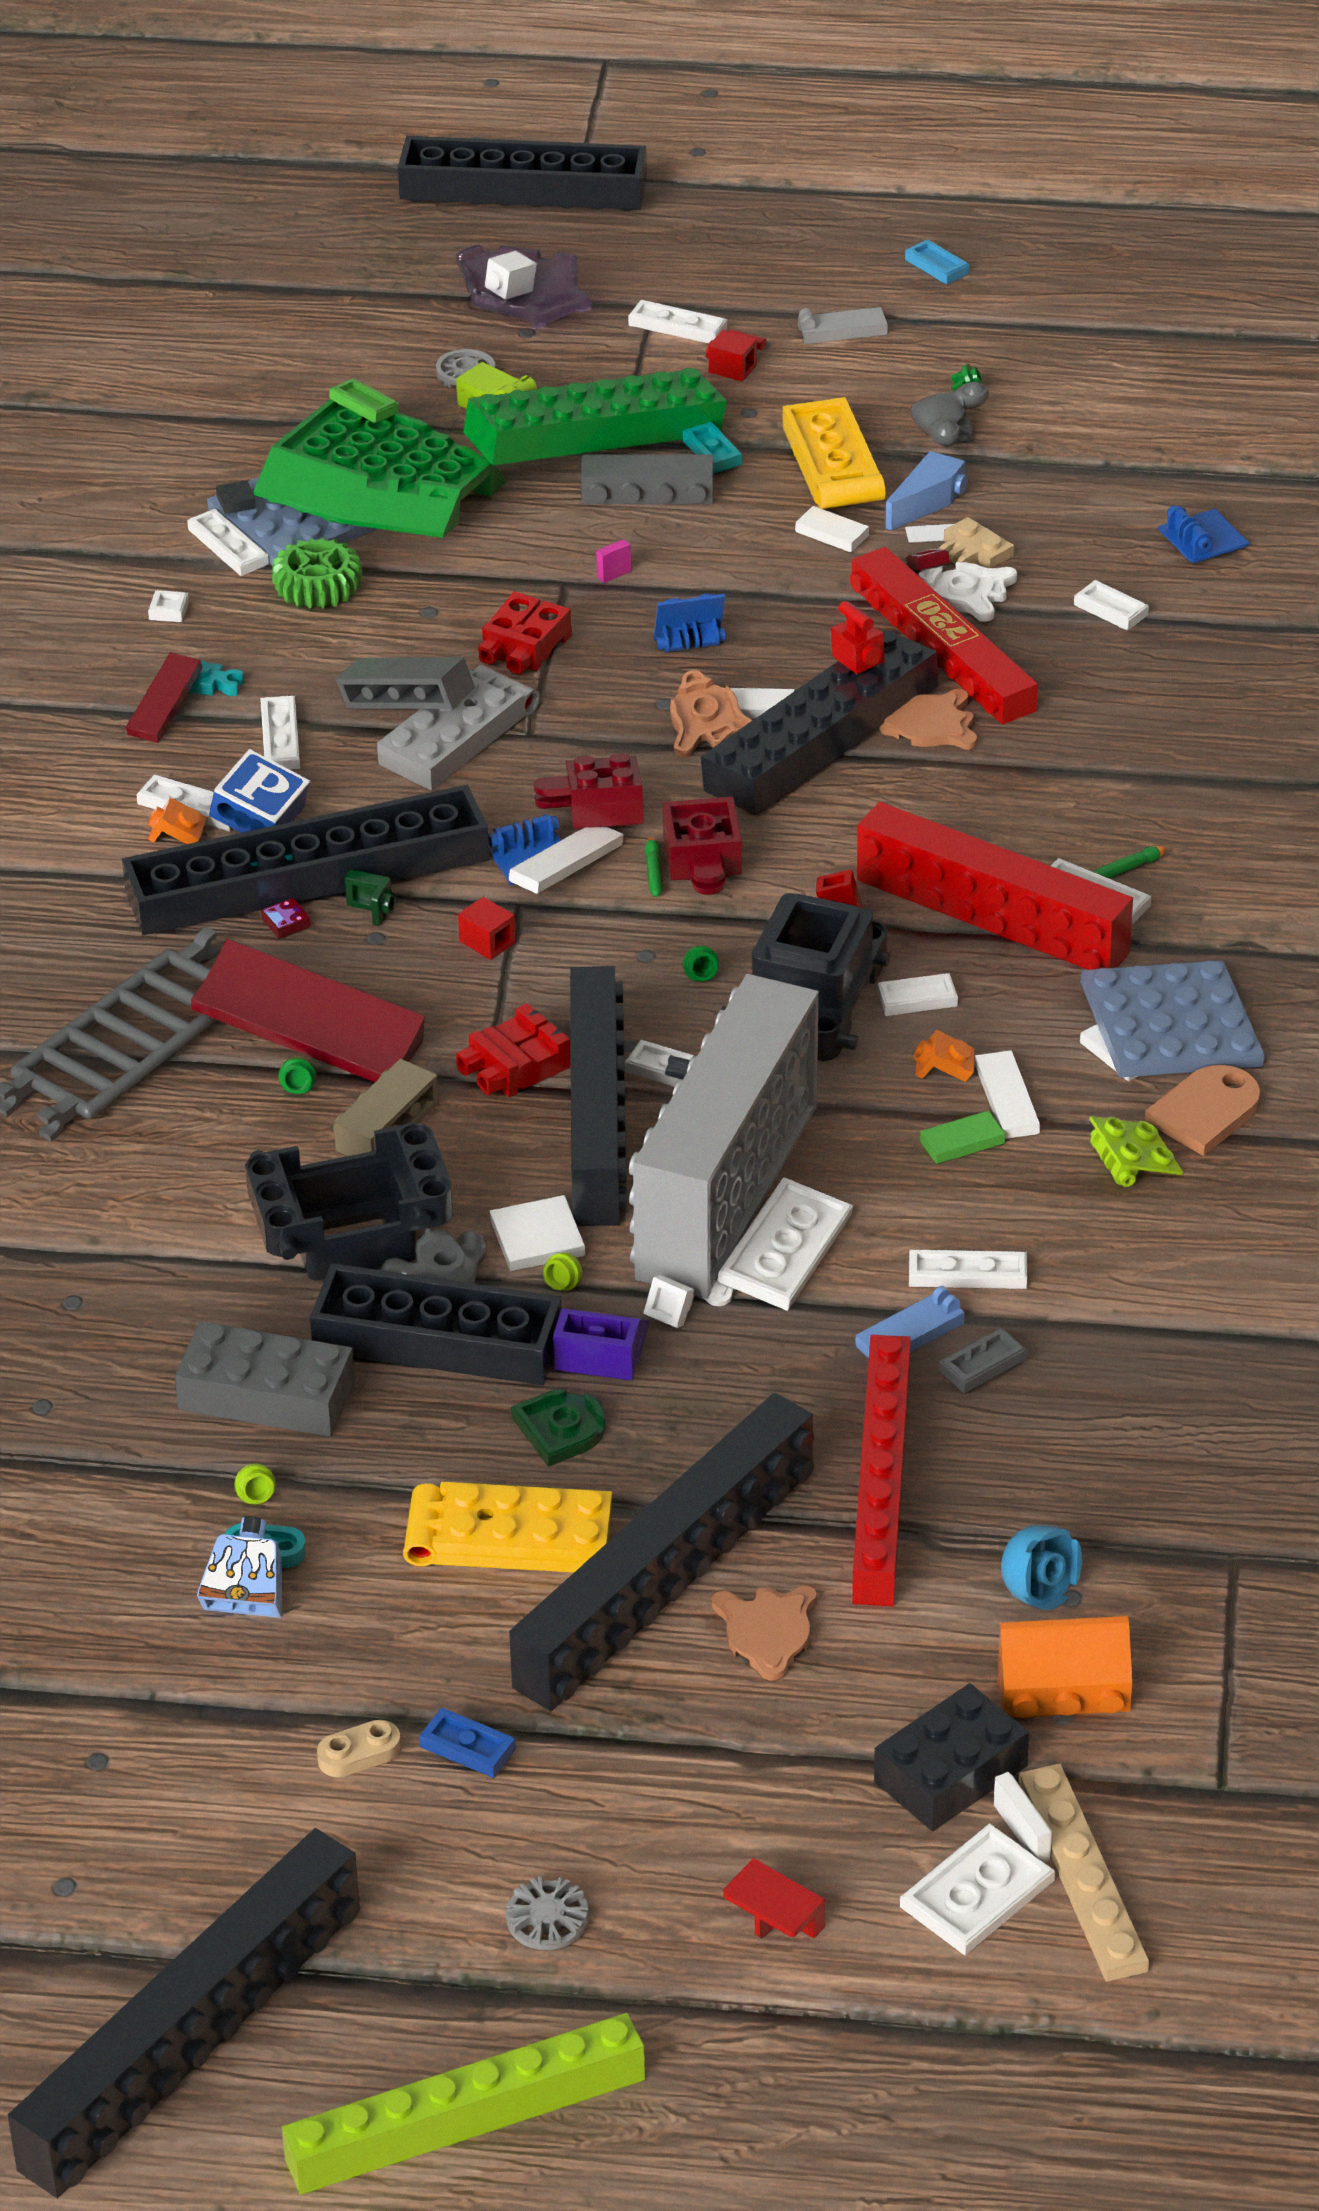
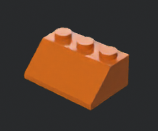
M1128 1616L1000 1623L998 1686L1002 1710L1012 1718L1130 1712L1132 1667Z

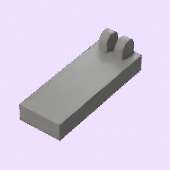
M881 307L812 315L810 309L805 308L800 311L798 316V328L802 331L804 344L887 335L888 324Z

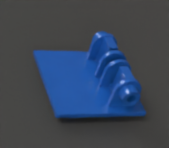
M1173 505L1167 512V524L1158 526V530L1192 564L1249 546V542L1216 509L1188 516L1184 507Z
M708 593L702 594L697 598L682 600L671 598L658 603L653 636L658 650L664 649L665 653L683 650V645L685 650H688L690 648L689 635H692L695 648L700 647L699 634L702 647L718 646L720 642L725 641V630L721 628L725 594L714 595Z
M545 814L541 817L533 818L532 825L528 819L523 820V831L520 824L515 822L513 826L511 824L500 828L496 827L493 828L492 833H488L489 852L509 885L515 884L509 881L511 868L561 841L555 831L559 829L556 816L550 817L548 814Z

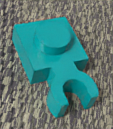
M201 661L203 668L189 692L213 696L214 692L219 690L228 696H237L239 694L238 685L244 684L243 671L237 669L223 671V665Z

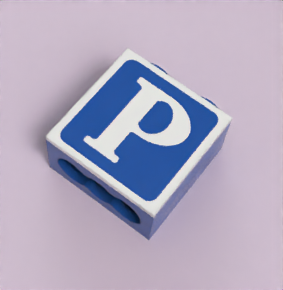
M249 749L214 789L209 816L240 833L292 822L304 808L310 780Z

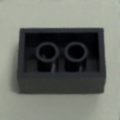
M969 1683L875 1747L874 1782L933 1832L994 1790L996 1776L1007 1772L1014 1776L1028 1766L1029 1731Z

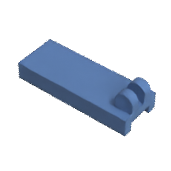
M939 1286L932 1295L857 1334L856 1347L869 1358L870 1335L911 1336L910 1352L964 1324L965 1312L960 1309V1300L954 1295H950V1291L947 1288Z

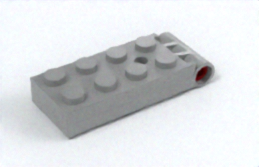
M479 665L474 671L469 670L475 688L453 709H419L377 742L378 764L432 791L523 717L531 715L539 704L540 694L537 690L485 665Z

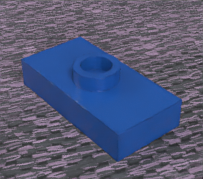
M442 1707L419 1736L421 1748L492 1778H495L516 1750L514 1737Z

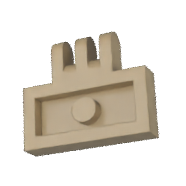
M969 517L944 529L945 543L939 548L948 551L950 561L954 564L956 562L971 564L979 562L987 568H993L1014 556L1013 544Z

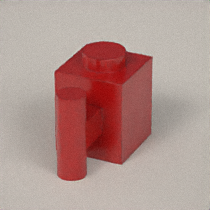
M733 329L729 331L722 330L714 340L709 342L706 348L709 373L743 382L757 366V349L762 351L765 349L766 338Z
M848 601L841 602L838 611L846 617L847 621L831 627L832 656L855 674L885 662L883 632L874 627L873 619Z

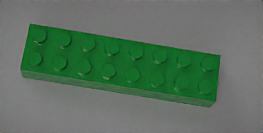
M684 368L682 371L655 372L652 375L644 376L629 375L621 379H600L597 382L570 383L567 386L560 387L545 386L537 390H514L506 394H484L481 397L468 398L463 433L493 466L682 440L683 430L708 422H712L722 431L727 400L697 369Z

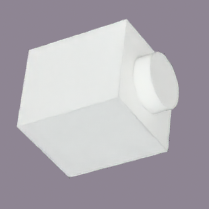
M517 251L489 258L485 287L505 300L532 292L537 263Z

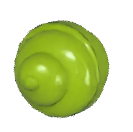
M559 1252L547 1260L543 1269V1276L548 1286L552 1289L569 1291L580 1284L582 1267L578 1259L570 1253Z
M259 1463L249 1464L237 1473L234 1485L235 1491L242 1501L248 1504H261L273 1495L276 1480L271 1470L265 1465Z

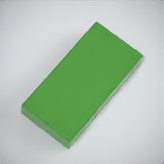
M354 378L330 388L329 399L374 423L389 418L399 411V403Z
M988 1110L920 1131V1142L935 1164H939L1005 1144V1133Z

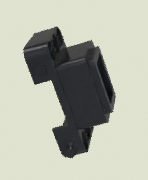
M787 893L779 900L752 951V975L819 991L817 1060L824 1062L832 1060L840 1054L843 1048L856 1049L858 1036L850 1034L852 1030V1009L868 977L869 983L875 984L883 966L887 967L889 964L890 952H887V928L883 923L873 920V913L870 910L812 896ZM723 1006L721 1010H725L727 1006Z
M410 1123L375 1130V1151L301 1166L298 1146L268 1152L260 1150L252 1152L245 1164L247 1192L267 1253L286 1260L293 1259L297 1254H300L308 1278L315 1281L325 1279L331 1263L377 1269L381 1268L383 1263L391 1258H399L408 1262L414 1261L417 1258L415 1249L417 1244L416 1230L446 1224L453 1216L451 1180L431 1128L421 1123ZM377 1219L382 1220L384 1223L324 1236V1230Z

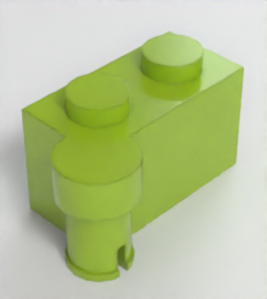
M484 362L479 363L456 378L457 405L467 409L468 398L481 397L484 394H506L514 390H537V385L531 377L528 379V376L525 375L519 380Z

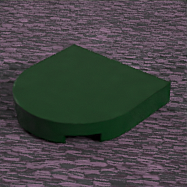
M557 1389L511 1406L512 1419L548 1467L589 1451L601 1441L605 1433L604 1409L595 1397L584 1393V1396L566 1393V1389Z

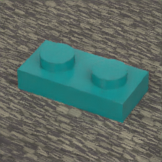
M712 422L683 430V442L694 454H713V474L742 465V454Z

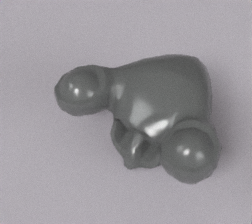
M979 382L963 384L952 392L938 393L925 397L911 406V417L925 431L927 436L942 446L950 447L962 442H971L973 427L966 410L982 406L988 399V388Z
M426 1228L425 1234L416 1244V1262L409 1263L407 1260L391 1258L383 1263L381 1271L475 1284L478 1267L487 1254L486 1241L475 1230H468L462 1233L455 1241L447 1231Z

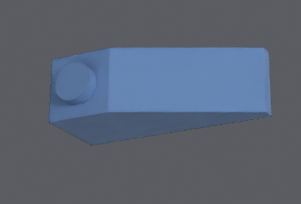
M930 451L886 501V529L894 530L951 505L958 495L963 494L967 488L968 476L965 475L966 461Z

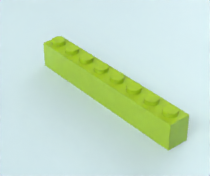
M628 2013L593 2023L281 2126L285 2161L297 2190L302 2195L644 2081V2045Z

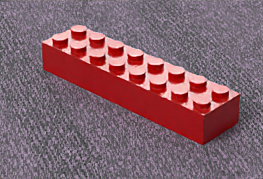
M880 801L857 824V881L1087 970L1118 968L1130 954L1133 897Z

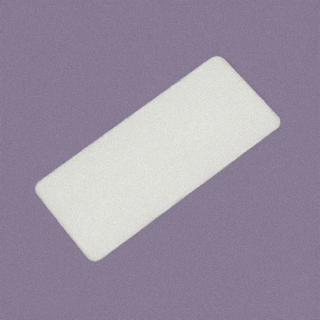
M954 524L905 527L908 542L944 541V529Z

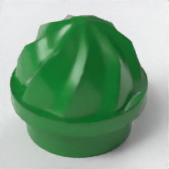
M704 945L691 948L683 958L682 966L684 973L696 982H704L711 979L719 967L717 954L710 947Z

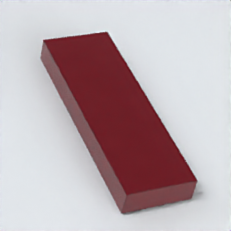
M169 653L126 726L129 736L159 743L202 670L201 660Z

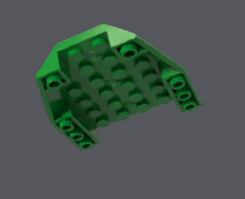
M329 399L271 447L255 486L254 495L265 498L271 503H280L295 508L299 512L322 517L328 522L444 538L459 524L460 501L472 490L479 495L491 496L506 483V477L495 465L492 466L486 458L466 446L457 444L449 436L437 432L422 420L397 413L378 423H374Z

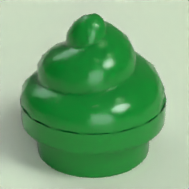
M290 1058L282 1064L279 1070V1082L289 1093H306L315 1084V1067L305 1058Z

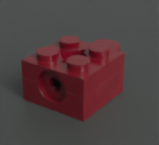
M625 753L613 754L608 758L579 756L574 760L566 761L567 776L538 778L534 781L535 805L541 809L569 807L573 829L644 824L643 789L636 756H630Z
M733 797L662 802L663 839L671 880H691L692 886L697 893L712 895L723 891L727 876L742 875V840Z

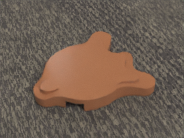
M690 670L682 676V683L678 688V694L670 701V718L673 727L678 732L674 743V753L681 758L690 757L701 741H708L711 747L714 748L752 721V719L746 717L740 711L738 700L734 692L727 685L726 689L714 685L712 679L705 677L697 670Z
M953 689L943 695H917L884 719V723L879 728V731L884 735L894 736L898 739L901 735L911 739V745L913 746L953 745L970 750L977 745V735L969 729L973 725L974 716L969 711H961L968 703V693L963 689Z
M806 1585L799 1586L785 1594L762 1587L756 1591L754 1600L745 1601L735 1594L723 1590L716 1592L712 1596V1609L727 1623V1641L733 1655L736 1657L737 1653H739L741 1656L749 1659L750 1666L756 1669L762 1678L776 1681L785 1676L788 1667L794 1663L795 1655L802 1650L804 1652L807 1651L810 1643V1622L807 1615L816 1604L817 1593L815 1589Z

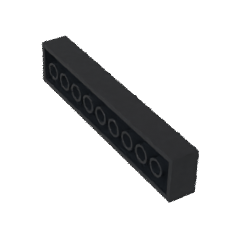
M467 784L122 858L125 892L143 936L180 927L193 926L212 920L230 918L235 915L258 910L261 911L264 908L290 898H294L299 903L304 900L346 892L345 877L350 869L390 877L392 882L489 861V835L485 819ZM292 855V860H287L286 856ZM257 862V866L251 865V863Z
M774 1392L509 1631L512 1688L550 1712L563 1700H569L577 1688L589 1676L596 1675L618 1650H623L629 1644L631 1638L644 1626L650 1625L656 1619L658 1613L671 1601H676L691 1582L697 1577L705 1575L716 1559L723 1553L731 1551L736 1541L749 1529L752 1530L757 1527L767 1512L774 1506L782 1504L788 1493L800 1482L803 1483L808 1480L814 1469L813 1413Z
M314 1828L8 2114L17 2172L56 2199L69 2187L79 2184L93 2164L101 2157L109 2155L116 2147L118 2141L133 2126H139L146 2119L149 2111L159 2101L175 2092L182 2079L194 2068L202 2066L209 2058L211 2052L225 2038H231L248 2016L255 2010L263 2008L271 1995L285 1981L292 1980L299 1972L300 1967L314 1953L321 1952L337 1931L344 1925H349L354 1921L360 1910L356 1853L317 1828Z

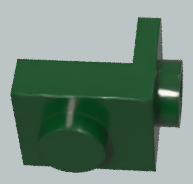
M352 869L349 870L345 877L347 906L372 911V924L380 926L386 915H390L395 907L396 897L391 892V878Z

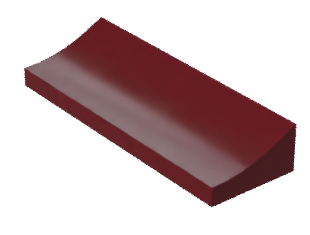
M226 939L210 972L191 998V1010L372 1082H376L385 1070H389L399 1059L409 1062L423 1043L425 1016L230 939Z

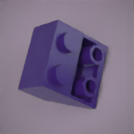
M562 1308L553 1335L554 1369L633 1381L649 1328V1320Z

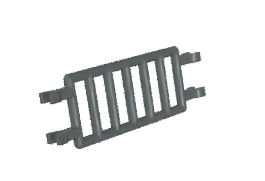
M204 927L196 935L193 943L181 952L170 948L164 950L14 1064L10 1070L14 1079L9 1083H0V1098L2 1099L0 1101V1113L8 1117L17 1109L20 1101L34 1090L55 1100L58 1104L54 1107H45L37 1113V1118L46 1123L39 1130L40 1136L51 1142L61 1133L64 1125L78 1114L89 1119L94 1117L215 1023L216 1019L201 1014L189 1023L133 992L146 983L191 1007V998L195 993L158 973L171 964L189 975L204 981L211 969L200 964V962L204 959L211 960L219 955L218 948L210 945L217 938V932ZM121 1002L173 1030L176 1034L166 1042H163L108 1011ZM94 1022H97L152 1053L138 1062L83 1031ZM71 1041L124 1070L126 1073L113 1082L57 1050ZM43 1061H46L97 1089L100 1093L87 1102L31 1070Z

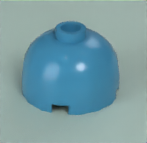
M1031 1525L1016 1532L1008 1542L1001 1562L1002 1579L1014 1597L1029 1606L1041 1610H1053L1065 1603L1069 1597L1061 1595L1068 1590L1070 1584L1077 1585L1083 1562L1081 1546L1078 1540L1071 1538V1532L1052 1525Z

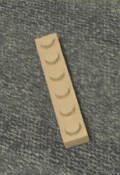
M1061 1763L1020 1772V1787L1052 1830V1861L1105 1981H1113L1148 1972L1149 1959Z

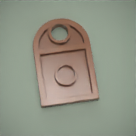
M1228 1065L1203 1067L1193 1072L1145 1110L1144 1121L1152 1124L1157 1130L1195 1152L1205 1156L1255 1115L1259 1107L1260 1088L1253 1076L1237 1067ZM1235 1084V1085H1238V1086H1240V1087H1239V1088H1230V1087H1227L1226 1085Z

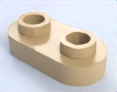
M374 1720L331 1734L323 1738L318 1744V1766L326 1775L345 1777L387 1763L396 1758L400 1752L399 1729L389 1721Z

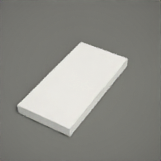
M783 1177L720 1269L717 1282L788 1311L851 1217L853 1205Z

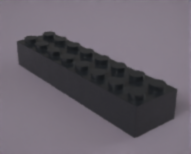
M406 136L398 165L399 199L413 202L427 200L440 201L442 203H498L503 206L521 204L532 207L545 205L560 206L562 208L589 207L595 210L603 208H615L623 211L641 210L647 179L646 146Z
M882 630L885 662L859 674H855L841 662H836L701 756L704 791L718 798L733 797L735 806L754 815L759 814L880 728L884 723V719L915 696L928 694L938 687L937 651L904 638L892 631Z
M615 966L570 967L571 1179L573 1218L577 1226L620 1225L619 1210H627L626 1186L619 1187V1183H627L626 1158H619L626 1157L623 1005L616 1006V1003H623V981H615Z

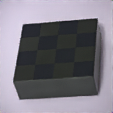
M248 480L215 486L216 496L224 514L256 508L255 497Z

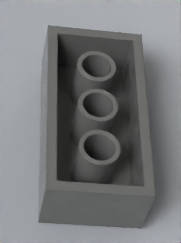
M203 1321L199 1322L175 1374L178 1410L328 1437L332 1436L355 1383L352 1347Z

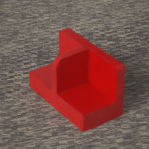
M755 1858L723 1889V1897L755 1916V1935L761 1939L773 1928L778 1929L789 1937H795L802 1931L815 1939L825 1928V1899Z

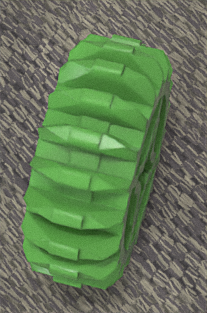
M310 537L309 541L297 540L296 545H286V550L278 551V557L273 559L272 582L278 591V596L285 598L286 603L295 602L297 607L306 605L309 609H312L314 606H321L324 609L326 605L330 604L337 606L338 601L347 602L349 596L356 595L357 588L361 587L362 563L360 562V557L357 556L356 549L349 548L348 543L339 544L337 539L327 541L325 537H322L320 540H314Z

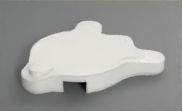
M956 562V569L942 572V566L926 568L919 572V577L958 612L970 613L979 621L987 622L992 620L995 615V609L991 603L1004 602L1006 600V587L1017 581V571L1012 567L985 568L976 564Z

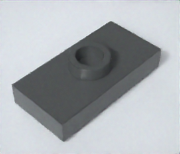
M1001 1327L939 1361V1372L965 1394L1026 1360L1027 1349Z

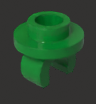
M968 363L962 366V372H957L951 376L954 384L951 386L952 391H955L963 384L971 382L984 384L979 369L977 367L972 368Z

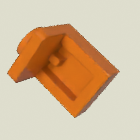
M170 797L163 808L157 806L151 814L147 825L152 828L147 840L154 843L163 831L185 844L196 843L200 839L207 817Z
M936 1029L927 1041H921L915 1050V1076L923 1079L935 1067L966 1082L974 1071L975 1048Z

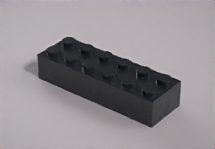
M331 1263L310 1316L312 1341L352 1347L354 1358L544 1386L554 1358L553 1335L562 1310L561 1296Z

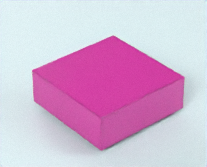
M625 539L596 550L597 578L603 583L631 572V544Z

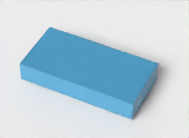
M928 239L905 250L906 261L946 285L970 273V264Z

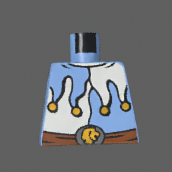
M253 1516L243 1517L239 1536L219 1535L217 1537L197 1593L203 1610L281 1618L282 1557L277 1542L272 1539H264L267 1523L265 1520Z

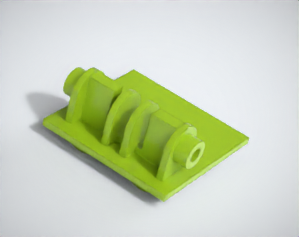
M1090 1116L1089 1120L1095 1127L1091 1132L1090 1142L1097 1150L1106 1168L1111 1170L1110 1172L1117 1184L1124 1187L1133 1185L1139 1170L1177 1175L1183 1174L1182 1169L1174 1159L1173 1153L1167 1148L1159 1136L1158 1130L1152 1124L1146 1121L1132 1122L1115 1117L1102 1118Z

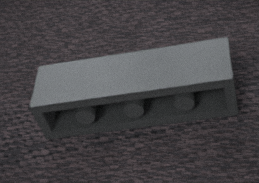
M713 454L582 455V504H713Z
M464 657L358 658L336 678L347 708L453 709L475 688Z

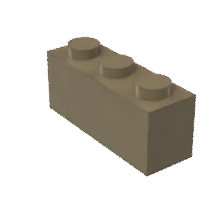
M399 1059L389 1070H385L367 1091L362 1092L356 1102L344 1113L338 1115L333 1125L336 1151L347 1156L375 1151V1130L420 1122L439 1103L437 1074Z

